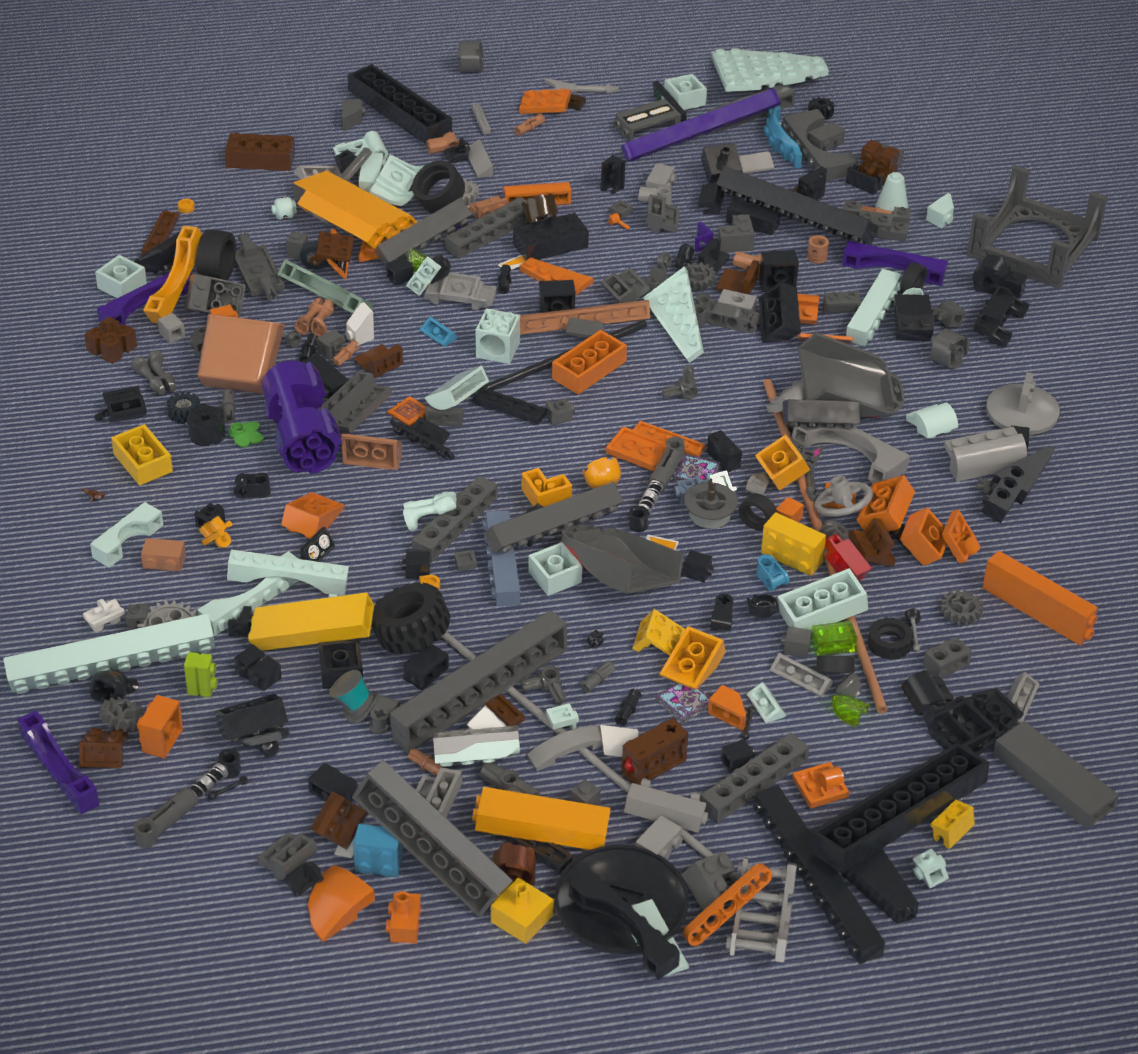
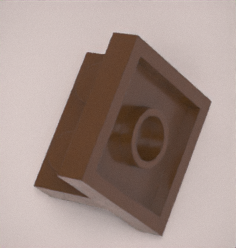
M874 518L865 531L852 529L848 534L854 546L866 561L891 567L897 562L891 552L895 543L881 519Z
M332 791L310 829L347 850L356 835L358 824H363L368 812Z

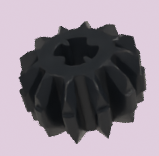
M825 97L812 98L808 104V111L818 109L824 116V121L825 119L830 120L835 110L834 102Z

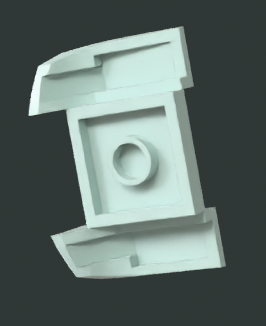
M390 154L369 193L389 204L403 206L414 196L413 191H409L415 175L424 166L410 165Z

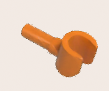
M617 213L609 215L611 219L608 220V223L610 225L617 223L627 230L630 229V226L620 220V216Z

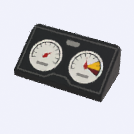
M322 527L300 549L301 560L320 562L335 547V543L326 527Z

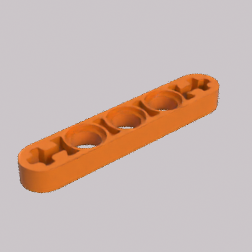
M762 863L754 865L684 928V939L692 946L700 945L771 881L772 871ZM749 885L748 890L744 894H740L741 888ZM728 900H732L731 906L723 909L724 904ZM711 915H715L714 921L707 924V919Z

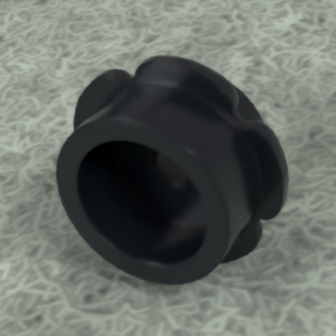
M598 630L593 631L586 639L589 647L598 648L604 642L602 638L604 633H600Z

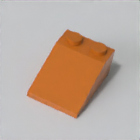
M310 492L286 504L281 526L286 527L291 532L304 534L306 538L311 539L322 527L328 529L345 505Z

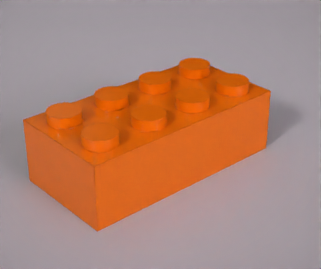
M599 330L552 362V379L579 395L626 362L627 345L608 333Z

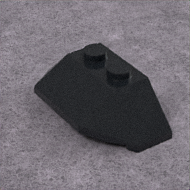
M180 231L138 257L134 262L145 267V271L152 273L168 270L171 267L170 264L174 262L176 240Z

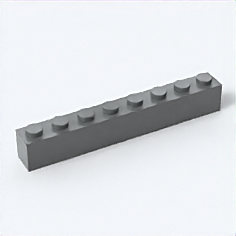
M611 482L493 525L484 534L493 553L501 551L503 554L512 550L516 545L520 548L528 544L530 540L536 542L542 539L543 535L548 534V536H552L558 533L559 529L574 526L575 523L579 525L584 524L591 517L597 519L603 516L605 512L611 514L619 509L618 506L624 501L615 483Z

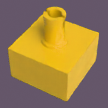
M517 878L491 905V922L527 944L553 917L554 899L522 879Z

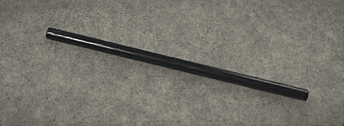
M644 319L611 332L609 335L620 339L646 328L647 322ZM569 350L491 381L482 387L493 391L552 367V362Z

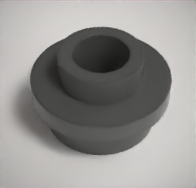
M666 252L659 254L657 258L658 267L664 270L668 269L672 263L670 254Z

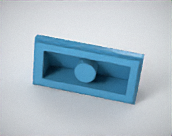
M431 316L419 329L443 347L458 338L453 331Z

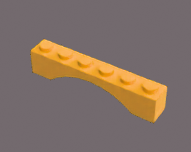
M183 226L177 237L175 258L171 272L161 289L149 297L143 310L152 323H158V319L172 314L196 262L198 245L202 236L198 227Z

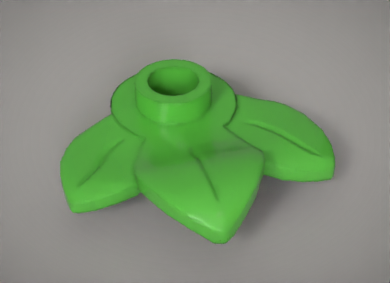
M236 422L229 428V435L234 438L235 444L240 447H248L250 443L257 444L264 440L263 435L257 431L260 423L246 422L243 424Z

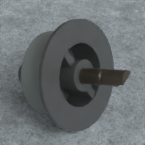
M711 478L709 482L691 487L685 494L684 503L689 511L690 519L696 526L722 528L728 523L731 514L736 510L738 499L733 490L725 485L714 483L713 478Z

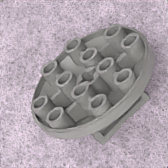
M1027 372L1024 384H1008L995 389L987 399L986 411L992 422L1002 429L1009 428L1011 425L1029 427L1030 437L1044 433L1055 426L1060 413L1059 405L1051 394L1035 387L1036 381H1033L1034 374Z

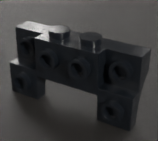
M998 285L990 300L985 302L984 309L980 310L974 326V332L989 336V343L1006 348L1012 338V332L1003 329V325L1009 315L1024 318L1030 304L1018 299L1009 288Z

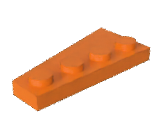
M529 258L519 265V271L537 281L574 280L576 295L593 284L592 277L534 258Z

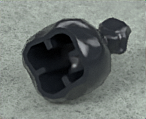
M103 670L92 677L90 695L93 700L99 703H104V700L109 701L111 697L115 700L120 697L123 700L126 693H134L139 688V683L134 678L128 679L121 672Z

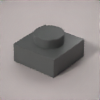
M619 200L609 207V212L612 214L617 213L623 219L633 212V206Z
M473 550L454 553L458 571L477 568V560Z

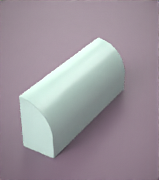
M481 365L459 373L426 396L425 399L432 407L445 410L459 404L488 383L489 380Z

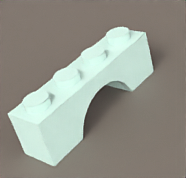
M144 502L90 544L92 558L110 568L123 557L121 544L126 539L135 535L151 536L163 526L162 512Z

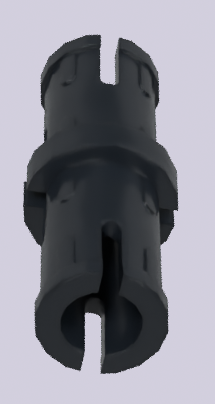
M507 264L500 267V275L498 276V291L501 294L509 292V284L512 280L510 275L511 267Z
M308 334L306 343L302 346L300 362L315 354L318 338L316 334Z
M630 689L626 699L621 702L620 710L614 719L618 725L624 720L622 726H625L631 714L635 713L636 705L642 697L638 689H636L634 695L635 689Z

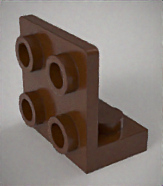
M753 260L751 265L747 266L746 272L725 268L716 290L722 292L725 289L750 295L758 279L760 261Z
M380 344L354 357V362L366 372L373 373L375 379L403 365V348L397 344L387 349L383 344Z
M101 728L89 729L79 742V767L122 768L123 744L127 740L129 732H123V729L118 731L116 729H111L110 731H102Z

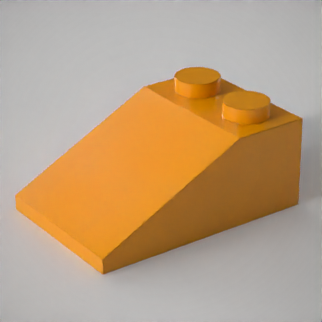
M687 626L661 670L660 676L697 690L714 672L725 655L724 640Z

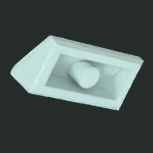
M763 682L747 693V696L765 723L787 716Z

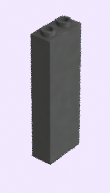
M1026 721L1019 725H1014L1007 733L994 742L993 754L1084 828H1090L1116 808L1119 795Z

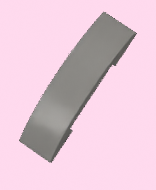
M588 726L561 733L534 748L527 754V758L535 770L539 771L555 765V759L588 746L592 750L603 747L600 726Z

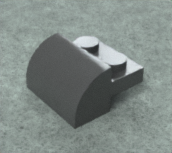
M650 194L646 219L648 227L656 233H659L660 228L666 231L677 232L680 208L665 204L666 198Z
M631 267L619 275L614 272L601 281L602 286L619 303L637 301L636 299L650 290L649 285Z
M288 832L257 857L258 864L271 870L274 873L275 879L283 880L317 852L316 841L301 833L296 837Z

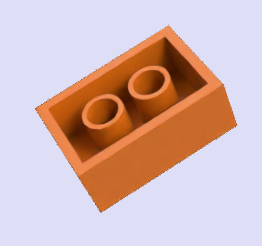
M905 475L872 484L873 498L868 505L861 509L857 517V522L864 531L874 518L881 519L887 531H895L901 527L915 493Z

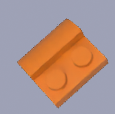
M798 293L800 323L817 324L819 295Z

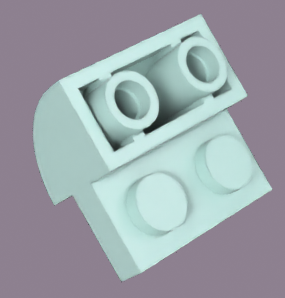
M947 402L906 414L907 421L917 426V433L926 438H934L938 434L949 433L952 429L958 428L956 414Z

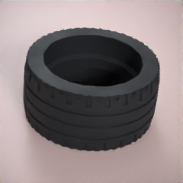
M437 160L426 164L417 172L412 182V191L422 207L431 213H435L457 199L462 198L465 192V183L460 173L451 163ZM449 178V182L444 189L434 195H428L434 184Z
M214 229L204 231L197 250V274L229 280L234 268L236 242L232 233Z

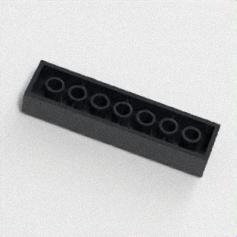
M370 64L347 75L349 92L362 99V101L424 144L429 139L440 138L446 133L452 132V117L375 65Z

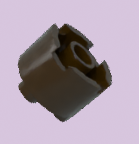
M552 193L548 194L549 197H545L542 194L529 198V203H521L528 224L557 217L556 215L559 212Z

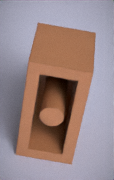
M146 538L141 552L142 566L145 569L182 571L186 557L185 542L176 540Z

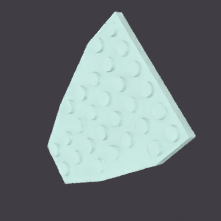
M736 48L728 51L723 49L711 51L712 60L725 91L760 90L761 85L772 88L778 82L780 85L804 82L805 77L815 79L827 76L829 70L823 58L817 56L811 57L788 54L786 52L749 51Z

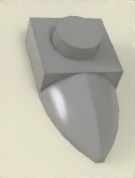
M764 473L752 475L747 482L745 490L750 491L752 494L764 495L769 483L768 477Z

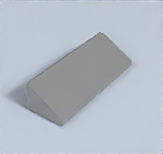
M479 139L470 145L469 162L477 178L493 176V165Z
M769 151L739 156L743 168L742 173L750 174L775 168Z
M298 166L294 171V174L301 179L326 170L338 177L342 175L338 166Z
M778 653L769 671L820 697L833 684L830 678L781 653Z
M1025 671L1015 678L1007 695V698L1024 713L1023 717L1015 725H1019L1024 721L1039 687V683Z

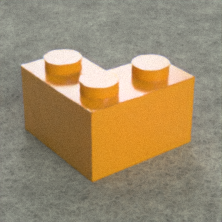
M539 468L522 473L521 490L532 506L539 503L545 507L572 497V484L564 474L546 479Z

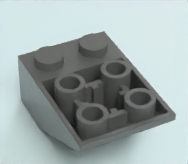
M192 274L189 281L185 310L210 314V309L230 304L233 310L237 311L240 318L246 285Z

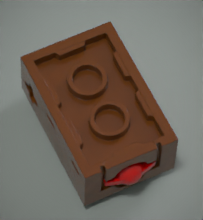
M671 718L666 722H661L655 728L645 731L635 739L627 741L622 749L621 773L631 783L641 785L643 778L653 780L687 760L689 733L674 718Z

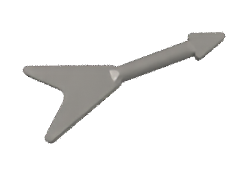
M545 78V83L554 87L552 90L563 88L570 89L571 93L606 92L607 94L619 91V87L612 85L581 86Z

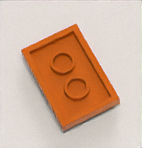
M563 88L558 90L524 91L519 112L520 114L566 112L571 91L570 89Z
M623 426L606 446L605 453L654 471L666 449V442Z

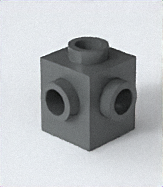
M205 327L194 328V335H190L191 346H194L195 355H201L206 331Z

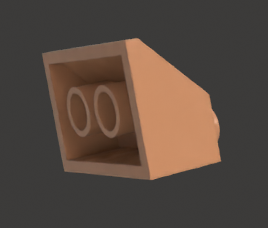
M342 433L343 464L398 471L402 458L401 441Z

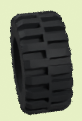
M414 582L411 585L408 583L404 584L403 587H396L390 593L384 594V597L380 598L376 605H374L371 625L382 648L391 653L401 655L402 653L412 654L414 651H422L423 648H428L435 641H439L441 635H444L449 628L451 616L438 588L428 583Z

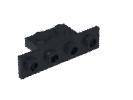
M421 417L417 419L411 429L392 419L390 420V424L393 426V431L400 436L404 434L413 443L419 442L425 449L429 451L433 449L443 458L454 459L455 456L451 450L443 446L450 436L447 430Z

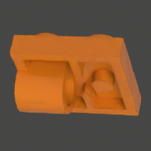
M959 509L953 510L942 533V538L949 546L952 555L961 564L966 563L968 557L978 552L981 546Z
M831 762L792 773V780L810 809L849 797V790L844 784V775L839 766L834 767Z

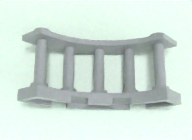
M744 857L743 862H739L737 875L742 877L753 867L748 865L749 857ZM788 863L787 868L783 867V869L769 868L772 871V877L782 878L781 881H786L784 893L758 892L750 899L778 903V906H782L781 914L773 916L744 912L742 907L736 912L732 936H727L726 949H730L731 956H734L736 948L771 952V955H776L775 962L784 963L792 904H788V897L793 896L797 864ZM745 886L741 888L740 894H744L747 891ZM740 920L773 924L779 928V932L772 934L739 929Z

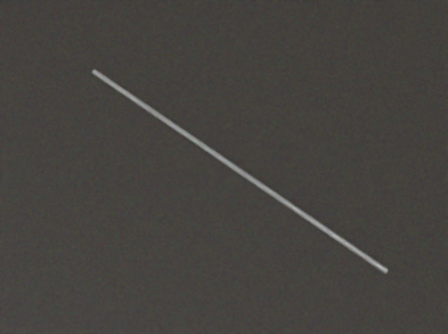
M448 632L441 635L446 642L469 661L476 657ZM513 686L506 690L508 694L553 730L546 714ZM562 727L553 730L557 735L566 732ZM586 747L577 750L624 791L629 792L631 785ZM682 828V838L704 858L714 855ZM734 871L728 878L735 883L741 876L737 875ZM756 900L766 910H770L773 906L772 902Z

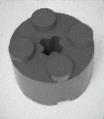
M480 40L459 42L457 56L458 59H461L459 64L460 72H483L484 62H482V57L484 55L482 42Z
M945 328L938 336H934L931 340L930 360L951 369L959 368L964 362L962 360L964 354H968L969 339L962 334Z

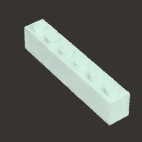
M885 269L881 270L847 326L846 336L853 338L852 343L866 346L867 342L872 340L874 331L878 330L880 321H883L885 318L886 310H890L892 301H894V294H897L898 291L900 292L902 274Z

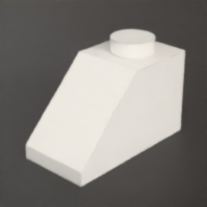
M364 302L358 306L346 323V337L349 341H357L359 344L356 346L374 339L373 311Z
M486 705L467 722L469 726L467 730L506 726Z

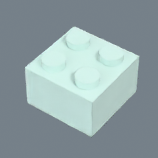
M693 74L665 79L664 88L683 110L706 105L707 88Z
M118 255L95 272L97 288L116 298L147 284L145 267L121 255Z
M562 542L529 555L528 572L547 596L582 583V565Z

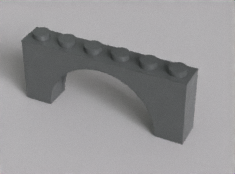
M818 109L783 116L782 129L799 145L802 158L805 159L813 171L822 166L827 169L826 181L847 177L848 167H853L854 164L858 166L859 161L852 152H827L809 142L808 132L824 125V116Z

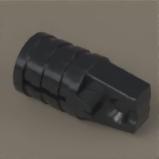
M683 244L680 246L676 257V269L680 270L682 266L687 267V264L691 263L694 254V248L691 245Z

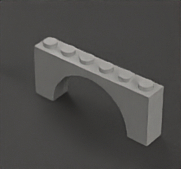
M800 424V427H794L792 438L805 447L817 443H836L858 450L872 463L868 480L874 483L898 477L907 471L910 455L855 427L853 429H843L842 426L825 428V425H818L817 428H807V425Z

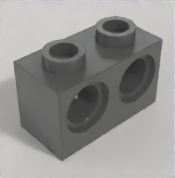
M954 637L925 651L923 666L934 677L944 678L969 666L972 651L958 637Z

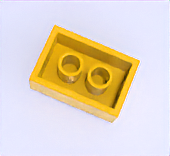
M145 424L111 437L113 454L139 486L173 472L170 453Z
M775 512L764 525L761 553L771 555L775 560L812 576L823 563L826 535Z

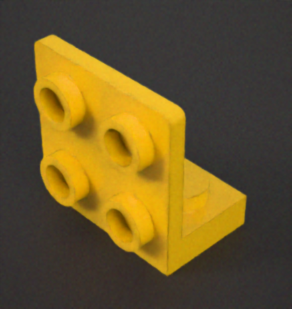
M653 609L641 620L632 648L640 652L644 647L647 648L650 644H653L670 656L685 629L656 609Z

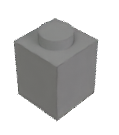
M174 313L158 319L159 333L169 344L185 338L184 324Z

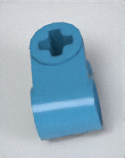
M768 554L759 556L756 575L769 591H774L780 585L785 586L789 584L788 573L778 564L773 556Z

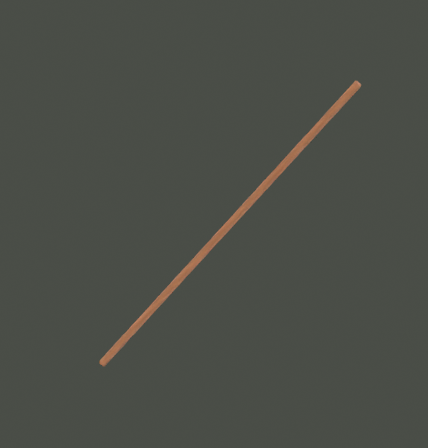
M765 379L763 384L769 402H772V399L777 397L772 380ZM773 412L781 436L786 434L791 439L788 425L783 424V412ZM804 474L797 479L813 528L819 532L822 522L819 513L814 508V501H811L806 493L808 484ZM826 548L824 549V556L828 553ZM824 557L830 576L836 574L837 572ZM854 615L845 620L877 712L882 714L887 711V706Z

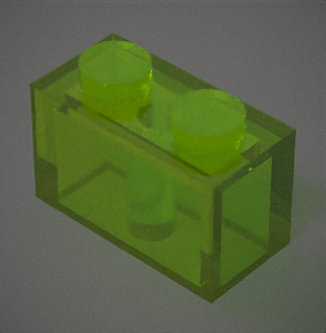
M851 621L812 625L811 642L816 656L849 653L856 651L857 636Z

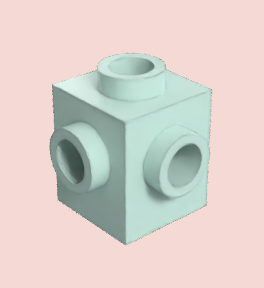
M932 849L913 858L915 864L913 871L918 880L922 879L929 888L949 879L945 869V860L940 854L937 856Z

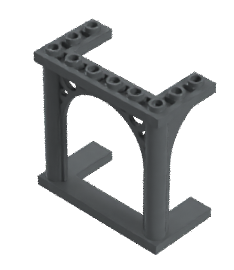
M1014 165L1011 172L1008 195L996 216L991 220V217L979 212L973 214L967 256L980 260L986 258L987 255H997L1004 259L1007 266L1010 265L1011 271L1019 272L1026 275L1027 278L1061 289L1064 276L1091 241L1099 239L1108 197L1091 192L1086 215L1083 218L1026 198L1030 170ZM1022 220H1038L1056 226L1067 235L1069 244L1054 239L1051 245L1048 266L991 245L1007 226Z

